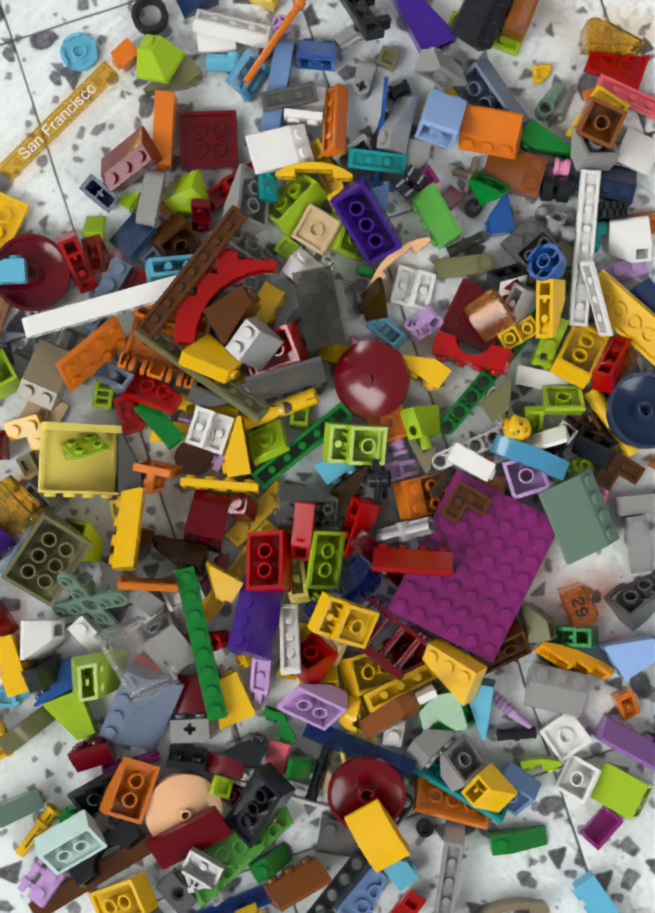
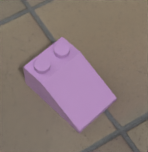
M298 684L277 705L276 709L325 731L347 711V692L329 684Z

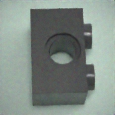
M175 867L155 887L177 913H186L198 902L195 892L189 894L185 876L181 873V870H177ZM180 887L184 890V893L177 894L174 889Z

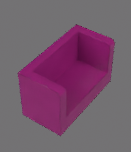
M603 805L580 833L599 851L624 821L617 813Z

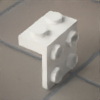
M291 83V84L288 85V87L296 86V85H301V84H293V83ZM315 86L319 99L316 103L284 108V122L292 125L300 123L311 127L322 126L326 89Z

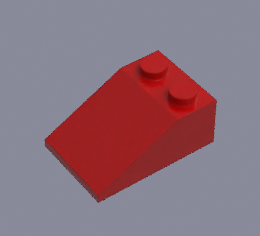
M296 321L272 329L285 342L263 371L246 365L250 376L284 367L309 357Z

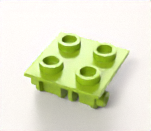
M88 433L83 437L72 438L60 444L66 451L64 452L66 460H78L112 449L97 433Z

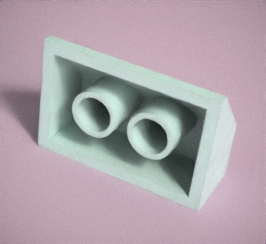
M85 809L34 838L37 857L57 876L108 847L95 820Z

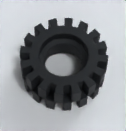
M622 201L598 203L597 222L606 221L609 223L613 219L628 218V203Z

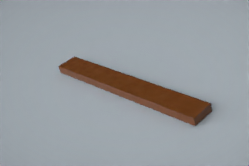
M234 205L230 207L135 329L151 341L156 337L249 219L245 213Z
M149 831L144 834L145 838L131 850L122 847L100 861L101 876L88 887H78L74 879L70 878L60 884L44 908H41L33 901L28 906L33 913H53L150 855L151 852L146 846L145 841L152 838L153 835Z

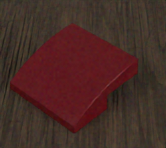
M198 673L177 674L173 676L175 681L185 684L176 703L177 714L206 712Z

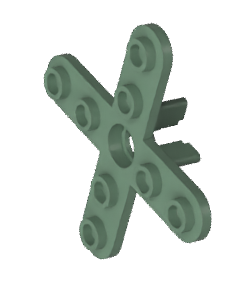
M66 571L58 573L57 581L71 594L73 599L54 603L52 609L57 616L68 617L89 613L108 634L119 635L122 633L123 626L107 609L127 605L129 596L125 592L120 590L108 591L110 585L103 584L100 586L98 593L93 594L95 582L92 578L88 577L84 586L73 574Z

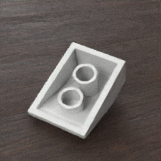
M304 124L289 125L245 137L255 174L276 172L292 164L315 161Z

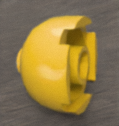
M347 694V711L338 720L349 731L359 733L361 731L359 730V721L367 717L368 709L363 695L353 697Z

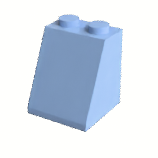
M430 89L414 137L451 150L460 130L467 101L463 100L460 96L446 94L440 89Z
M643 634L599 642V648L613 669H615L617 675L625 681L655 662V638L653 636L650 637Z

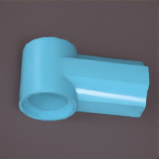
M207 53L206 71L226 72L230 75L243 53Z

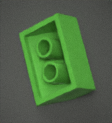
M433 182L414 197L410 206L415 214H419L421 218L420 224L424 231L428 230L432 246L441 250L459 240L462 231Z

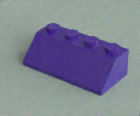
M365 176L346 185L330 200L331 205L368 266L402 248L400 235Z
M244 573L242 580L244 584L240 589L227 649L233 654L270 660L284 592L246 591V574Z

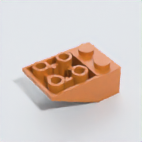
M453 471L394 482L393 487L400 520L435 514L453 478Z

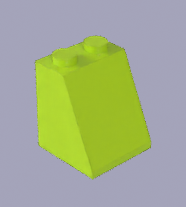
M611 762L602 764L600 766L602 772L590 798L629 820L638 819L654 784Z

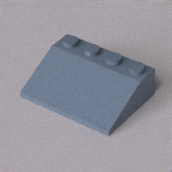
M131 661L98 736L117 744L156 750L185 684Z

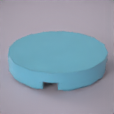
M78 32L70 34L64 39L60 48L61 59L68 68L73 71L83 72L94 67L98 61L99 50L91 36Z

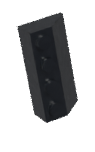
M463 0L450 33L478 52L491 49L512 0Z

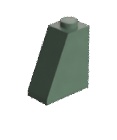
M31 789L0 802V828L45 808L43 793L41 791L38 792L37 789Z

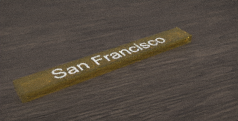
M104 61L0 163V172L12 182L119 75Z

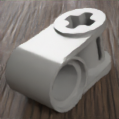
M358 61L353 84V94L356 99L366 100L369 97L376 76L377 64Z

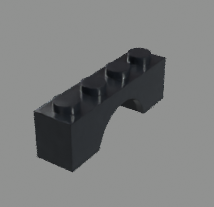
M123 819L118 820L112 830L102 834L108 847L68 869L78 887L86 888L101 876L100 861L108 849L114 846H121L131 850L145 838L136 823Z

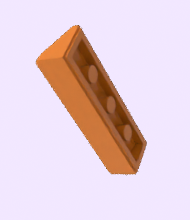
M339 83L326 90L322 139L323 157L345 154L348 89Z

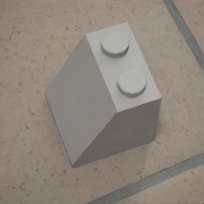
M168 608L159 616H155L137 629L141 647L166 677L176 676L184 667L195 662L190 638L172 612H169Z

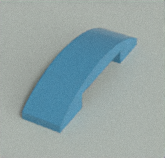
M496 435L489 452L506 460L510 459L544 472L545 475L563 481L570 464L568 461L547 451L500 435Z

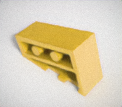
M10 634L0 637V668L2 672L0 677L7 697L29 692L21 672L31 667L30 659L20 660L21 634Z

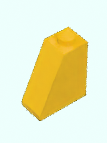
M208 333L182 350L178 364L225 384L231 379L235 380L240 375L239 370L242 362L238 361L222 344Z
M232 669L224 671L222 677H220V683L228 717L219 719L220 730L256 714L255 706L238 669L235 671Z

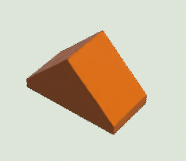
M625 686L609 694L623 721L640 713L635 694L629 687Z

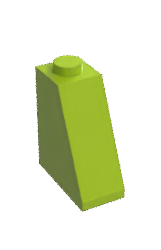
M73 691L43 703L44 708L77 740L83 738L86 741L95 737L94 734L98 731V727L88 701L78 702Z

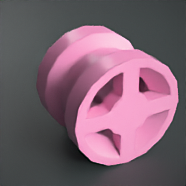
M555 157L551 175L555 177L561 175L567 178L571 159L561 160L559 157Z

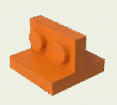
M145 459L135 462L133 471L147 473L143 482L145 487L144 493L154 494L165 489L166 478L182 474L183 466Z

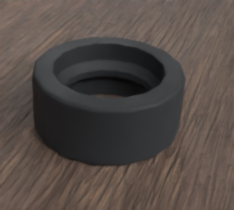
M137 0L131 10L132 20L140 33L157 35L166 29L169 15L165 4L161 0ZM148 5L156 6L161 12V19L154 26H145L139 20L140 10Z

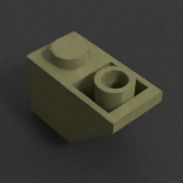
M533 603L522 605L521 615L523 620H525V635L529 643L557 639L555 623L552 617Z

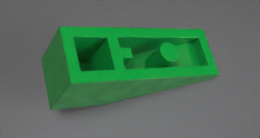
M531 118L522 131L520 148L526 152L530 151L531 153L571 159V146Z
M555 625L557 639L545 641L567 647L593 648L599 646V626Z
M545 825L488 830L492 856L513 854L547 845Z

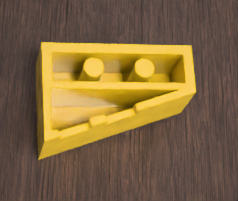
M442 638L428 643L422 658L425 664L463 706L475 700L488 668L487 666Z

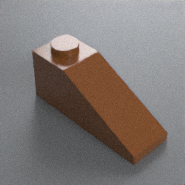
M410 690L359 721V725L369 740L417 715L422 706L419 704L413 691Z

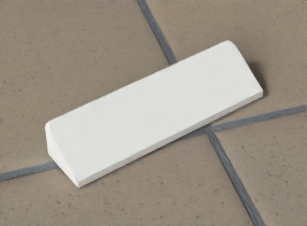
M197 8L192 28L197 33L263 49L269 42L272 29L268 25Z
M592 258L580 262L598 334L599 336H613L595 263Z
M561 425L530 435L528 439L521 442L539 449H546L567 442L570 435L566 425ZM493 455V462L495 464L507 461L504 458Z

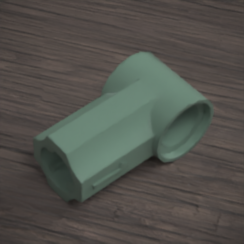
M555 82L539 101L534 112L538 120H548L567 95L568 90L563 84ZM540 107H546L549 112H542Z

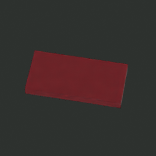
M213 806L145 842L159 865L165 870L186 859L192 846L202 851L233 834L217 807Z

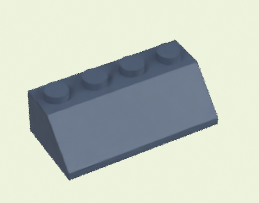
M487 57L475 61L464 72L467 80L466 86L453 87L458 96L467 101V104L523 113V126L530 121L526 112Z

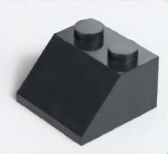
M259 732L246 734L226 743L222 755L259 768L269 739H266V735Z

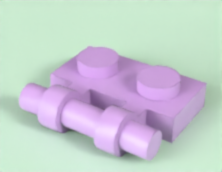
M38 858L37 861L32 863V868L28 874L22 877L17 889L24 892L29 887L31 891L27 897L41 908H44L67 874L63 872L57 876L49 867L45 868L43 866L44 863ZM39 872L40 874H42V876L37 881V883H35L33 881V878Z

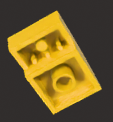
M322 591L307 628L316 634L330 637L334 641L365 649L380 613L358 603Z
M378 798L344 817L354 839L376 873L410 855L408 843L400 834L397 824Z

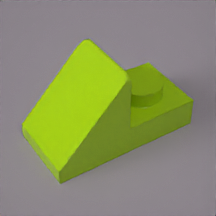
M524 406V410H521V416L530 421L532 426L530 435L542 432L544 406Z

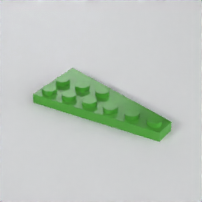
M287 805L253 848L250 849L231 829L233 835L202 850V852L223 863L226 867L218 883L213 885L211 889L206 888L195 891L200 908L206 906L294 824Z

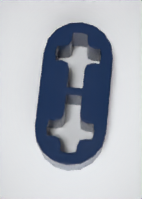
M343 558L342 561H345V565H348V568L344 569V575H340V577H343V584H346V587L342 591L333 589L337 594H345L349 590L351 563L347 558Z

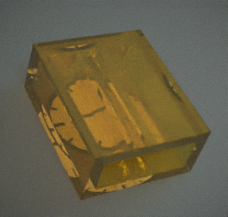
M9 475L0 481V524L13 537L19 533L23 535L30 529L29 524L37 520L39 517L38 513L43 507L12 475Z

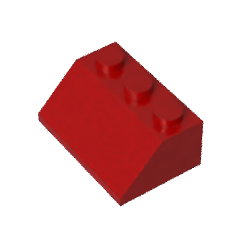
M284 530L247 533L246 591L266 593L291 592L292 534Z

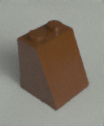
M241 285L203 310L222 344L227 345L246 318L256 316L262 307L259 303L261 299L255 290L252 291L250 288Z

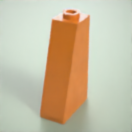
M155 90L152 141L163 160L153 168L162 172L173 170L179 102L175 92Z

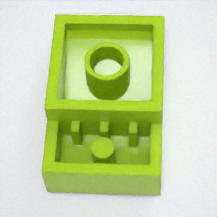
M325 422L322 460L327 463L372 465V460L378 459L380 465L385 466L388 427Z

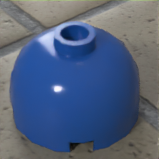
M552 243L536 246L527 259L529 263L527 272L538 281L560 279L566 271V256L558 246Z

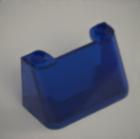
M358 553L352 559L353 562L349 569L356 582L340 597L361 605L366 601L364 598L366 594L370 597L379 588L381 577L378 572L372 571V566ZM318 601L308 602L304 606L303 611L310 618Z

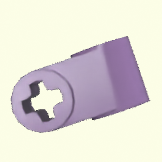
M426 306L415 315L409 317L405 321L404 326L410 332L409 336L412 341H420L433 331L439 329L443 324V318L433 306Z

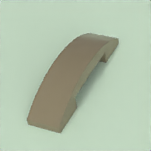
M510 897L493 901L474 913H504L527 908L529 913H549L550 910L546 902L538 899Z

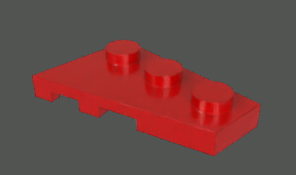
M140 364L134 373L135 377L125 391L122 392L123 398L174 415L182 402L181 396L159 380L147 377V371L144 375H141L139 371Z

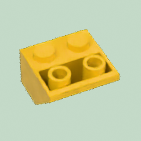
M492 763L483 769L461 791L462 795L474 808L498 813L518 794L513 785L508 782Z

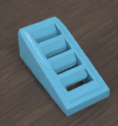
M387 318L372 320L366 324V327L378 338L392 345L397 350L408 339L407 335ZM382 320L383 322L375 329L374 326ZM386 325H388V327L386 328V330L381 334L380 331H381ZM393 330V334L387 339L386 336Z

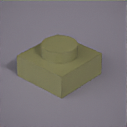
M383 45L376 61L377 66L393 72L401 52Z
M34 451L16 459L24 476L39 470V460Z

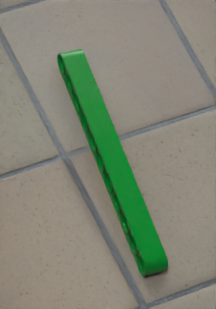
M566 270L560 279L564 280L565 275L571 276L572 270ZM566 282L565 297L569 294L571 284ZM536 308L531 314H529L525 318L532 315L536 321ZM531 338L511 349L514 354L512 361ZM483 370L440 420L441 434H452L499 377L489 374V371ZM481 377L486 378L488 381V385L485 388L481 387L478 383ZM468 392L475 394L476 399L474 402H469L466 399ZM458 406L463 409L464 414L462 417L455 416V407ZM444 421L450 422L452 426L449 432L443 431L441 427Z

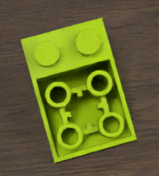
M122 648L71 657L73 694L78 702L99 699L118 690L129 666V649Z

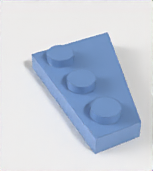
M370 865L335 907V910L339 913H373L375 903L379 899L388 878L383 871L376 873Z

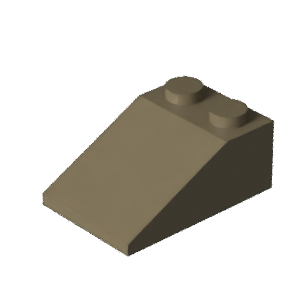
M40 338L23 374L16 396L51 411L57 407L62 398L65 384L55 363L69 353L70 350Z

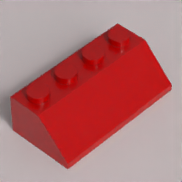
M378 544V547H374L372 571L452 577L453 553L449 552L448 548H437V551H429L430 547H418V550H410V546L398 545V549L390 548L389 544Z

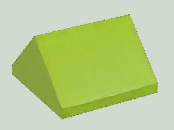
M200 169L192 171L168 184L163 202L174 214L179 212L183 218L192 215L191 199L209 200Z
M575 385L542 386L544 416L582 415L585 412L586 407L581 388Z

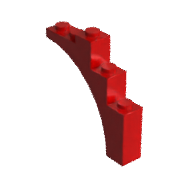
M225 248L218 257L217 274H214V271L208 270L197 283V296L189 293L176 310L175 344L191 345L195 343L198 328L204 315L203 310L209 307L215 298L232 284L258 274L277 273V261H273L272 258L254 260L253 257H242V259H239L238 251L232 248Z

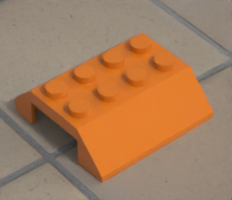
M153 305L135 309L133 314L135 319L125 350L120 354L117 367L126 369L128 366V371H133L137 362L142 363L139 370L141 375H144L147 370V377L163 381L166 375L165 382L170 383L173 374H177L179 377L177 378L176 386L181 387L185 380L183 388L190 390L194 382L193 377L134 336L135 328ZM176 311L160 330L173 340L175 338ZM203 317L201 320L196 341L211 333L212 326L206 317Z

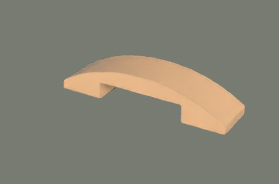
M426 237L410 241L402 245L401 249L387 256L374 273L370 285L378 277H382V281H385L387 276L383 272L409 250L415 255L430 244L431 239Z

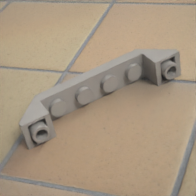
M450 820L445 821L444 847L434 912L432 913H454L465 843V824Z

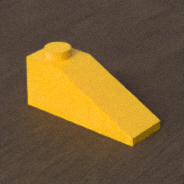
M536 280V338H555L565 302V280Z

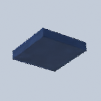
M133 212L109 239V242L133 261L157 234V231L152 226L137 224L136 214Z

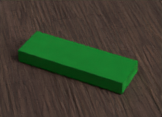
M142 404L134 407L135 412L169 450L185 439V436L163 412Z

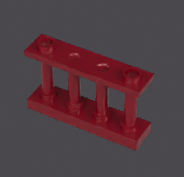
M366 594L364 598L369 602L366 607L372 610L376 608L384 616L374 627L366 648L358 649L398 681H401L405 676L401 672L403 670L402 667L420 644L427 648V637L420 631L415 633L380 605L382 602L374 595L369 597ZM392 620L399 628L384 647L376 652L371 648L372 642L386 624ZM406 631L414 640L397 662L391 664L386 660L387 654Z

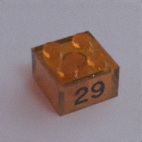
M576 582L557 589L570 626L578 629L598 622L597 616H599L596 605H592L590 598L593 595L589 586L586 587V584Z

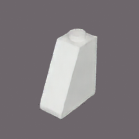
M457 442L452 444L444 461L484 482H487L488 479L492 480L497 471L494 469L496 464Z

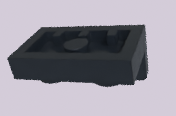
M171 744L165 767L204 772L208 749Z

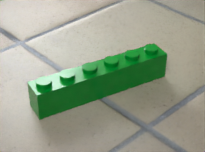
M340 402L289 443V451L268 460L251 474L252 477L264 490L324 442L325 422L347 423L354 416Z

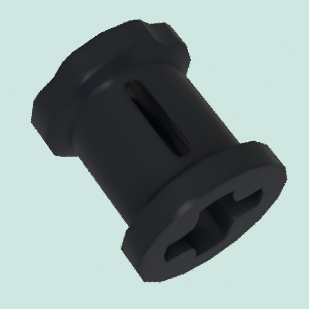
M406 79L393 87L391 85L388 86V92L393 102H397V99L403 96H411L412 94Z

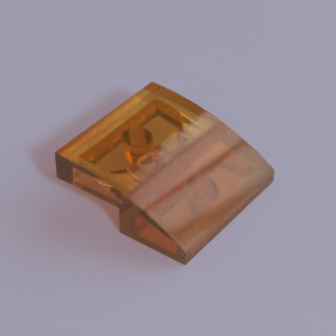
M494 287L464 308L470 322L485 342L516 321L515 316L504 305L506 301Z

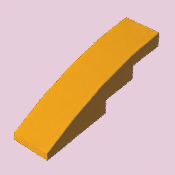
M543 641L533 650L560 669L569 670L572 668L578 673H591L601 681L612 676L615 670L588 654L560 644Z

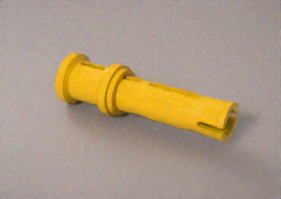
M48 802L43 813L37 816L36 824L15 849L17 855L24 858L35 844L34 838L42 834L44 830L50 829L52 821L61 812L55 804Z

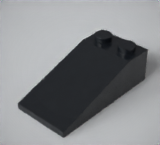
M268 762L254 770L225 821L251 849L286 806L296 789L271 762Z

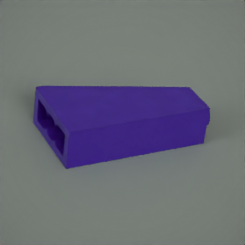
M391 0L419 54L421 49L436 47L441 50L456 42L457 37L450 33L451 27L425 0Z

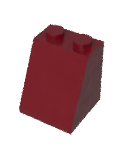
M195 489L184 528V540L195 544L201 543L208 546V551L221 554L230 517L228 509L231 497L226 494H214L209 490Z

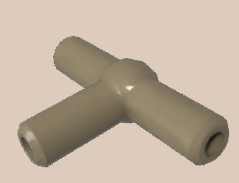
M478 157L472 158L469 171L458 168L453 169L452 174L454 176L467 179L463 191L465 195L471 194L472 188L468 180L477 172L480 162Z

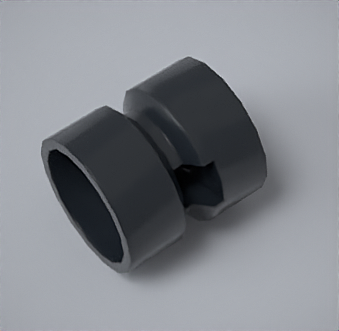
M410 164L403 172L404 176L398 177L392 186L411 202L418 194L417 190L422 189L429 180L416 167ZM407 181L413 185L411 188L405 184Z
M543 176L540 186V201L551 202L555 199L558 203H568L571 179L559 177L555 180L553 176ZM552 185H555L554 193H552Z

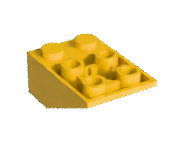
M402 355L408 365L410 379L413 381L418 379L423 383L421 386L429 392L432 390L436 392L452 371L436 359Z

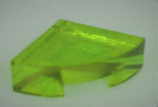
M137 193L119 196L121 199L117 204L132 213L139 202L140 195Z

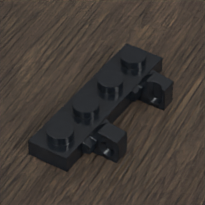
M339 0L366 41L384 38V30L390 28L391 17L389 14L374 16L369 7L375 4V0Z

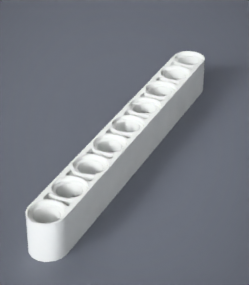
M177 275L22 318L26 338L43 336L153 305Z

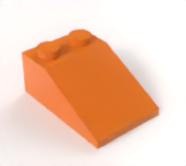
M124 756L105 791L99 810L105 815L142 824L161 767Z

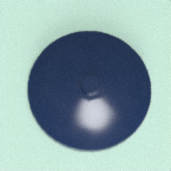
M636 372L623 377L617 382L612 393H609L606 401V418L611 431L621 442L636 449L655 448V373Z

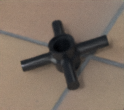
M374 459L371 462L373 470L369 472L370 488H375L374 504L381 505L382 498L389 496L387 487H391L390 470H385V466H381L378 459Z

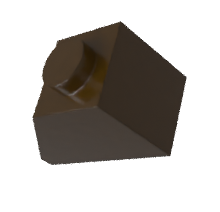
M378 277L361 294V303H358L360 315L364 314L365 322L388 318L382 277Z

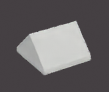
M574 754L567 759L554 788L586 806L602 770L596 764Z

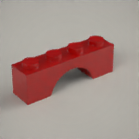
M437 331L431 354L441 363L449 361L453 362V365L464 368V366H469L477 372L489 371V374L496 377L508 375L514 356L511 349L491 345L488 350L478 355L466 354L461 350L460 341L456 335Z

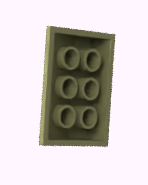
M44 508L4 568L1 578L52 607L64 589L57 581L58 573L66 571L74 574L94 543L64 519Z

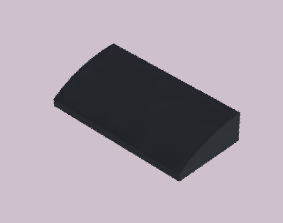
M136 756L132 757V759H136V760L141 761V760H140L139 758H137ZM119 765L68 793L67 797L79 811L85 809L93 819L103 814L99 808L105 791Z

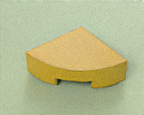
M551 64L532 66L534 86L542 84L548 78Z

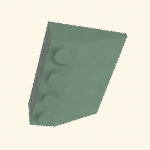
M591 468L574 471L565 476L563 481L559 480L538 493L567 565L591 555L619 539Z

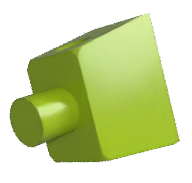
M438 405L415 406L399 411L408 439L410 441L420 440L422 451L433 449L431 438L441 434Z

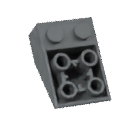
M278 484L275 511L277 528H293L296 500L315 503V527H335L338 507L337 497L298 484Z

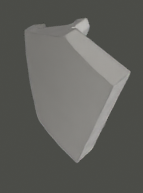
M194 846L190 849L181 873L186 878L189 894L194 893L196 890L211 889L213 885L218 883L226 867L223 863Z

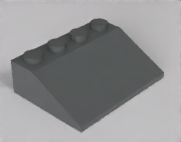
M321 356L246 377L245 382L251 395L264 404H268L270 399L276 398L278 401L288 397L287 394L293 392L296 394L311 387H314L315 390L325 387L324 383H327V378Z

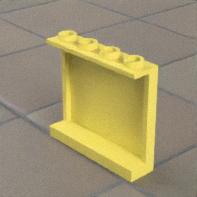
M41 422L38 492L44 493L45 497H56V493H63V497L75 498V494H82V498H94V494L101 495L100 498L112 499V495H119V492H115L117 435L122 433V426ZM88 433H97L112 447L110 450L78 460H66L64 457V452L66 451L60 444L72 438L83 437Z

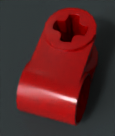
M229 630L209 631L213 651H218L228 646L231 633Z

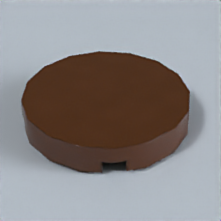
M184 441L176 449L174 459L176 465L183 466V474L201 476L211 467L213 455L211 451L190 445Z

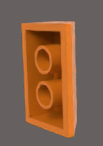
M467 104L460 130L459 150L515 159L520 149L524 114Z

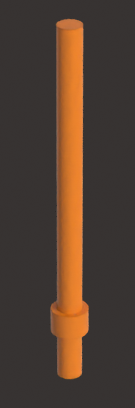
M295 0L293 2L292 9L243 78L246 84H249L298 12L304 9L307 0Z

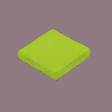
M281 418L247 433L251 457L255 466L290 450L284 423Z

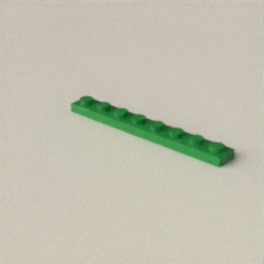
M193 565L175 569L208 721L228 717L195 567Z

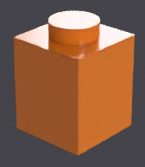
M128 38L110 53L113 58L111 62L118 70L122 68L127 72L137 63V48Z

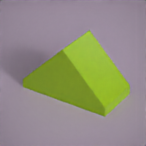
M86 216L83 228L86 255H105V216Z

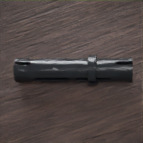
M323 742V747L319 758L316 759L317 764L305 798L317 802L327 768L331 765L330 759L335 745Z

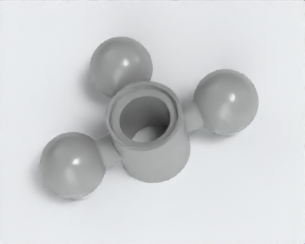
M541 205L536 209V217L539 220H547L545 230L550 236L557 237L561 235L565 242L575 240L576 230L573 227L564 226L565 224L573 225L576 223L577 214L574 211L567 210L563 213L555 210L551 212L550 208L546 205Z

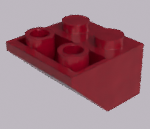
M100 736L95 737L93 741L88 743L84 740L75 743V746L67 754L77 773L115 762L117 759L113 742Z

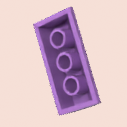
M603 714L593 735L605 745L655 771V742L653 741L655 738L645 732L643 735L637 733V728L628 723L624 726L619 723L620 719L612 714L609 717Z

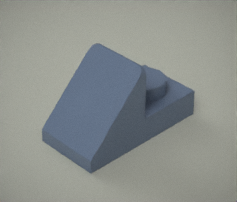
M106 362L93 375L97 380L111 386L117 394L124 392L135 377L134 374L109 362Z

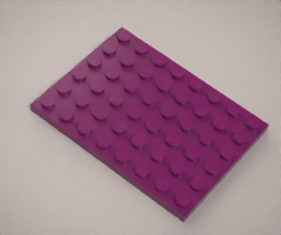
M456 471L432 518L435 523V533L423 536L418 546L430 547L429 551H437V548H448L449 552L453 553L452 577L405 574L387 610L493 663L555 534L547 515ZM459 480L493 499L484 517L466 508L458 523L455 524L439 514Z

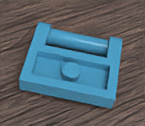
M246 50L225 82L237 91L242 98L251 103L254 93L266 75L269 76L270 68L263 63L259 69L260 72L248 90H245L248 84L243 81V78L258 58L250 50Z

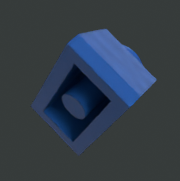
M508 193L500 198L487 217V221L484 222L485 231L489 233L490 238L508 235L515 231Z

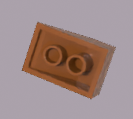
M518 152L515 159L488 155L483 174L510 185L511 188L508 193L535 200L539 193L548 158L525 152Z

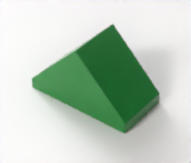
M478 171L468 180L480 206L503 197L511 188L510 185Z

